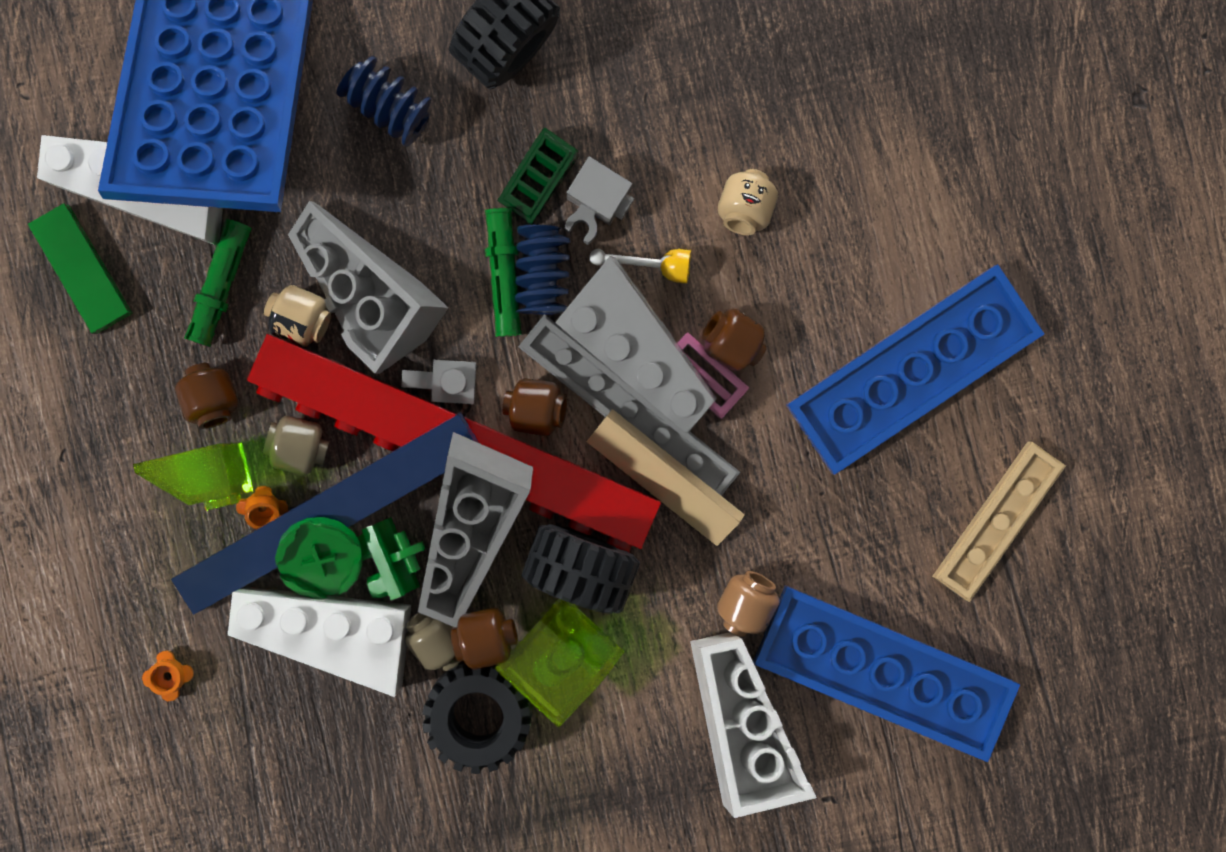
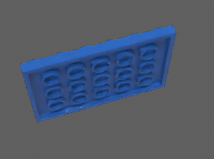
M135 0L98 187L101 197L107 200L281 212L313 0Z

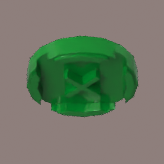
M326 517L306 518L291 525L281 536L275 555L276 567L278 566V570L281 573L280 578L284 584L301 596L315 599H325L327 595L338 593V596L348 591L358 580L363 564L362 544L354 531L340 521Z

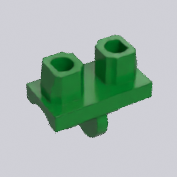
M391 517L362 529L363 534L357 538L362 544L363 561L373 557L379 571L367 577L366 584L372 598L389 596L392 601L420 587L414 573L421 569L415 554L426 549L423 541L411 545L405 530L398 533Z

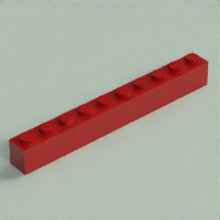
M266 334L247 378L248 382L258 385L257 394L279 403L282 397H286L297 402L296 411L316 419L320 418L321 413L337 419L334 427L358 436L360 430H363L375 436L374 444L390 451L398 449L399 446L405 445L457 415L455 412L271 334ZM464 417L480 444L533 467L531 491L526 498V501L531 502L529 510L549 519H552L554 513L569 518L568 527L591 536L593 529L609 536L606 543L621 550L630 552L632 546L642 549L660 507V500Z

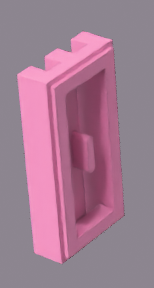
M687 332L677 343L683 351L686 345H689L737 389L731 395L686 354L706 384L726 401L721 407L716 402L709 407L718 418L722 419L747 392L749 387L727 367L709 357L704 350V346Z

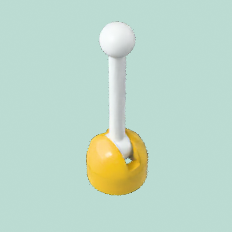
M594 249L589 256L591 263L594 265H602L609 256L616 257L620 264L660 268L662 275L668 280L676 283H688L691 250H670L664 254L661 260L605 254L601 249Z

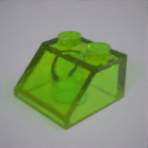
M218 443L133 464L135 473L187 505L203 503L205 511L237 504L242 499L241 494L254 491L242 443Z
M557 598L538 616L518 640V644L512 647L508 661L498 664L495 670L551 722L560 727L601 684L625 651L574 604Z

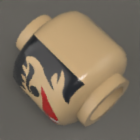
M295 285L287 286L280 294L273 292L264 308V315L269 317L268 328L270 333L300 347H307L313 341L319 343L326 333L331 320V313L327 311L325 299Z

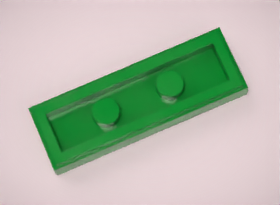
M63 203L27 224L91 334H99L133 314L70 205Z

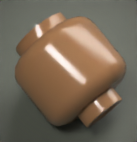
M747 571L745 575H734L717 604L718 613L724 619V627L731 633L741 637H745L747 633H763L780 603L779 597L775 592V584L767 577L753 571Z

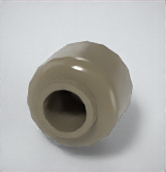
M286 415L279 420V423L271 422L263 455L269 456V464L275 469L306 476L312 471L314 464L323 466L329 441L322 439L323 430L320 424Z
M419 612L408 621L406 625L408 631L404 642L423 668L426 670L442 668L444 671H447L460 663L456 659L452 646L451 629L453 626Z

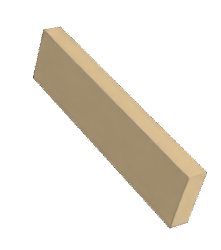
M613 409L586 441L716 546L731 533L745 515Z
M1028 441L932 577L965 601L970 602L1066 465L1035 443Z

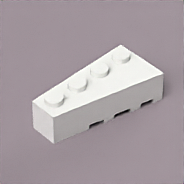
M41 136L38 179L216 246L218 245L223 208L103 199L98 192L107 142Z
M245 586L232 592L228 636L395 697L403 685L407 649L404 640L408 631L406 625L410 620L411 605L328 595L325 599H315L301 596L292 591Z
M729 632L690 641L723 806L734 818L817 798L811 784L808 783L802 771L801 763L795 750L791 747L786 737L780 718L772 707L765 692L763 682L742 638Z

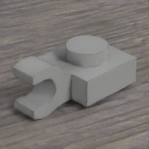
M434 360L433 372L402 370L401 387L432 389L431 402L474 404L476 362Z

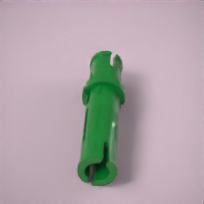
M511 208L485 210L488 232V248H485V258H489L491 268L495 337L522 335L520 315L515 312L519 310V303L515 301V295L518 294V287L515 282V256H518L519 253L517 246H514Z
M225 219L222 234L211 260L200 294L196 293L193 301L196 302V306L184 339L211 347L222 312H227L229 304L226 301L241 261L244 247L252 231L251 227L234 220Z

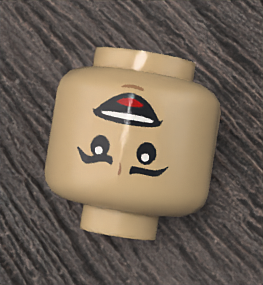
M748 169L745 172L731 175L725 183L718 203V214L722 218L723 224L730 231L740 235H753L756 231L765 229L770 224L778 200V190L769 181V177L764 172L756 169Z

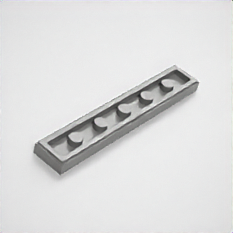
M545 314L518 346L605 418L612 409L615 410L721 496L739 475L740 471L690 431L687 434Z

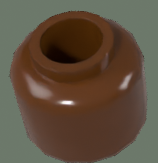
M735 308L726 310L724 313L717 311L709 319L702 332V340L705 341L704 350L707 355L732 371L743 370L749 364L755 366L760 362L766 351V345L763 343L765 338L764 328L758 322Z
M200 363L188 367L184 371L186 376L181 378L175 385V394L184 419L191 424H198L200 429L217 427L232 419L231 413L238 406V399L228 372L222 368H211L209 363Z
M522 378L517 382L513 391H506L502 407L503 415L509 416V421L514 431L550 436L556 427L562 428L567 411V395H562L560 387L553 382Z
M489 608L460 616L457 627L451 629V640L456 659L459 662L464 661L471 669H480L507 662L511 656V646L518 644V634L513 619L506 620L500 609Z

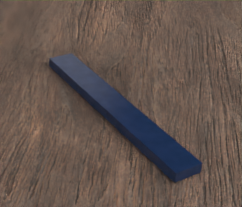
M460 412L181 572L171 580L194 615L276 569L275 555L281 536L291 525L306 518L326 517L340 521L349 527L445 473L453 432L477 443L479 442Z

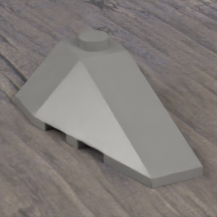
M313 201L308 202L288 234L310 277H316L326 296L324 301L328 311L335 313L344 330L341 335L347 347L375 374L382 373L424 343L448 310V307L422 282Z

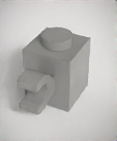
M589 156L566 192L567 200L579 206V208L567 219L565 231L570 233L574 225L579 222L587 224L589 232L584 238V243L590 244L597 235L595 217L609 226L615 216L620 220L624 218L635 199L629 195L632 191L633 183Z

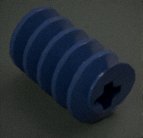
M374 55L370 56L366 61L358 62L347 71L337 87L336 94L339 97L347 96V102L353 108L361 106V113L365 117L375 116L374 122L378 127L385 128L388 126L390 136L393 138L402 136V144L408 147L416 141L429 121L430 113L428 109L431 104V98L426 97L418 104L414 102L418 89L413 86L405 93L401 92L405 81L404 78L399 76L389 83L387 80L391 68L385 66L376 73L374 69L377 58Z
M523 225L517 227L518 234L528 238V240L517 244V251L528 256L517 260L516 267L528 273L516 277V285L527 289V291L516 294L515 301L527 307L515 312L553 315L562 313L567 309L568 306L556 302L557 297L568 294L569 290L557 285L558 280L569 277V272L557 268L558 263L570 260L569 255L558 251L559 246L570 243V238L559 234L561 227L552 225Z

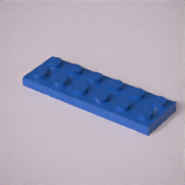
M997 264L786 404V406L831 474L835 475L1043 336L1044 332Z
M784 586L779 598V606L769 622L754 658V665L986 762L989 761L1020 687L1019 683L789 586Z

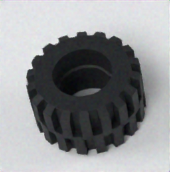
M476 0L456 27L450 42L449 52L487 89H494L513 78L539 51L556 26L560 7L553 0Z
M549 524L538 527L521 575L530 585L551 596L587 609L612 614L623 612L640 562L633 554L616 548L602 540Z
M459 663L446 673L444 672L433 686L424 705L422 715H425V720L422 725L423 732L429 733L430 737L427 743L430 749L437 748L440 751L438 759L444 764L449 759L455 763L453 769L462 772L464 766L471 767V774H480L482 768L488 767L489 772L499 769L500 763L505 762L508 764L512 761L515 753L523 748L530 730L533 705L530 703L531 694L529 688H524V680L519 673L514 675L510 672L511 667L503 663L502 666L493 665L480 669H471L466 663ZM469 693L489 695L498 702L503 711L504 719L501 727L489 735L479 736L468 733L456 720L454 707L457 700Z

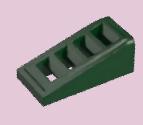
M544 127L497 201L506 208H511L513 213L532 225L579 158V151ZM546 146L563 157L560 164L542 153ZM536 161L554 172L550 179L532 167ZM526 175L545 187L541 194L523 182ZM517 189L535 201L532 208L513 196Z

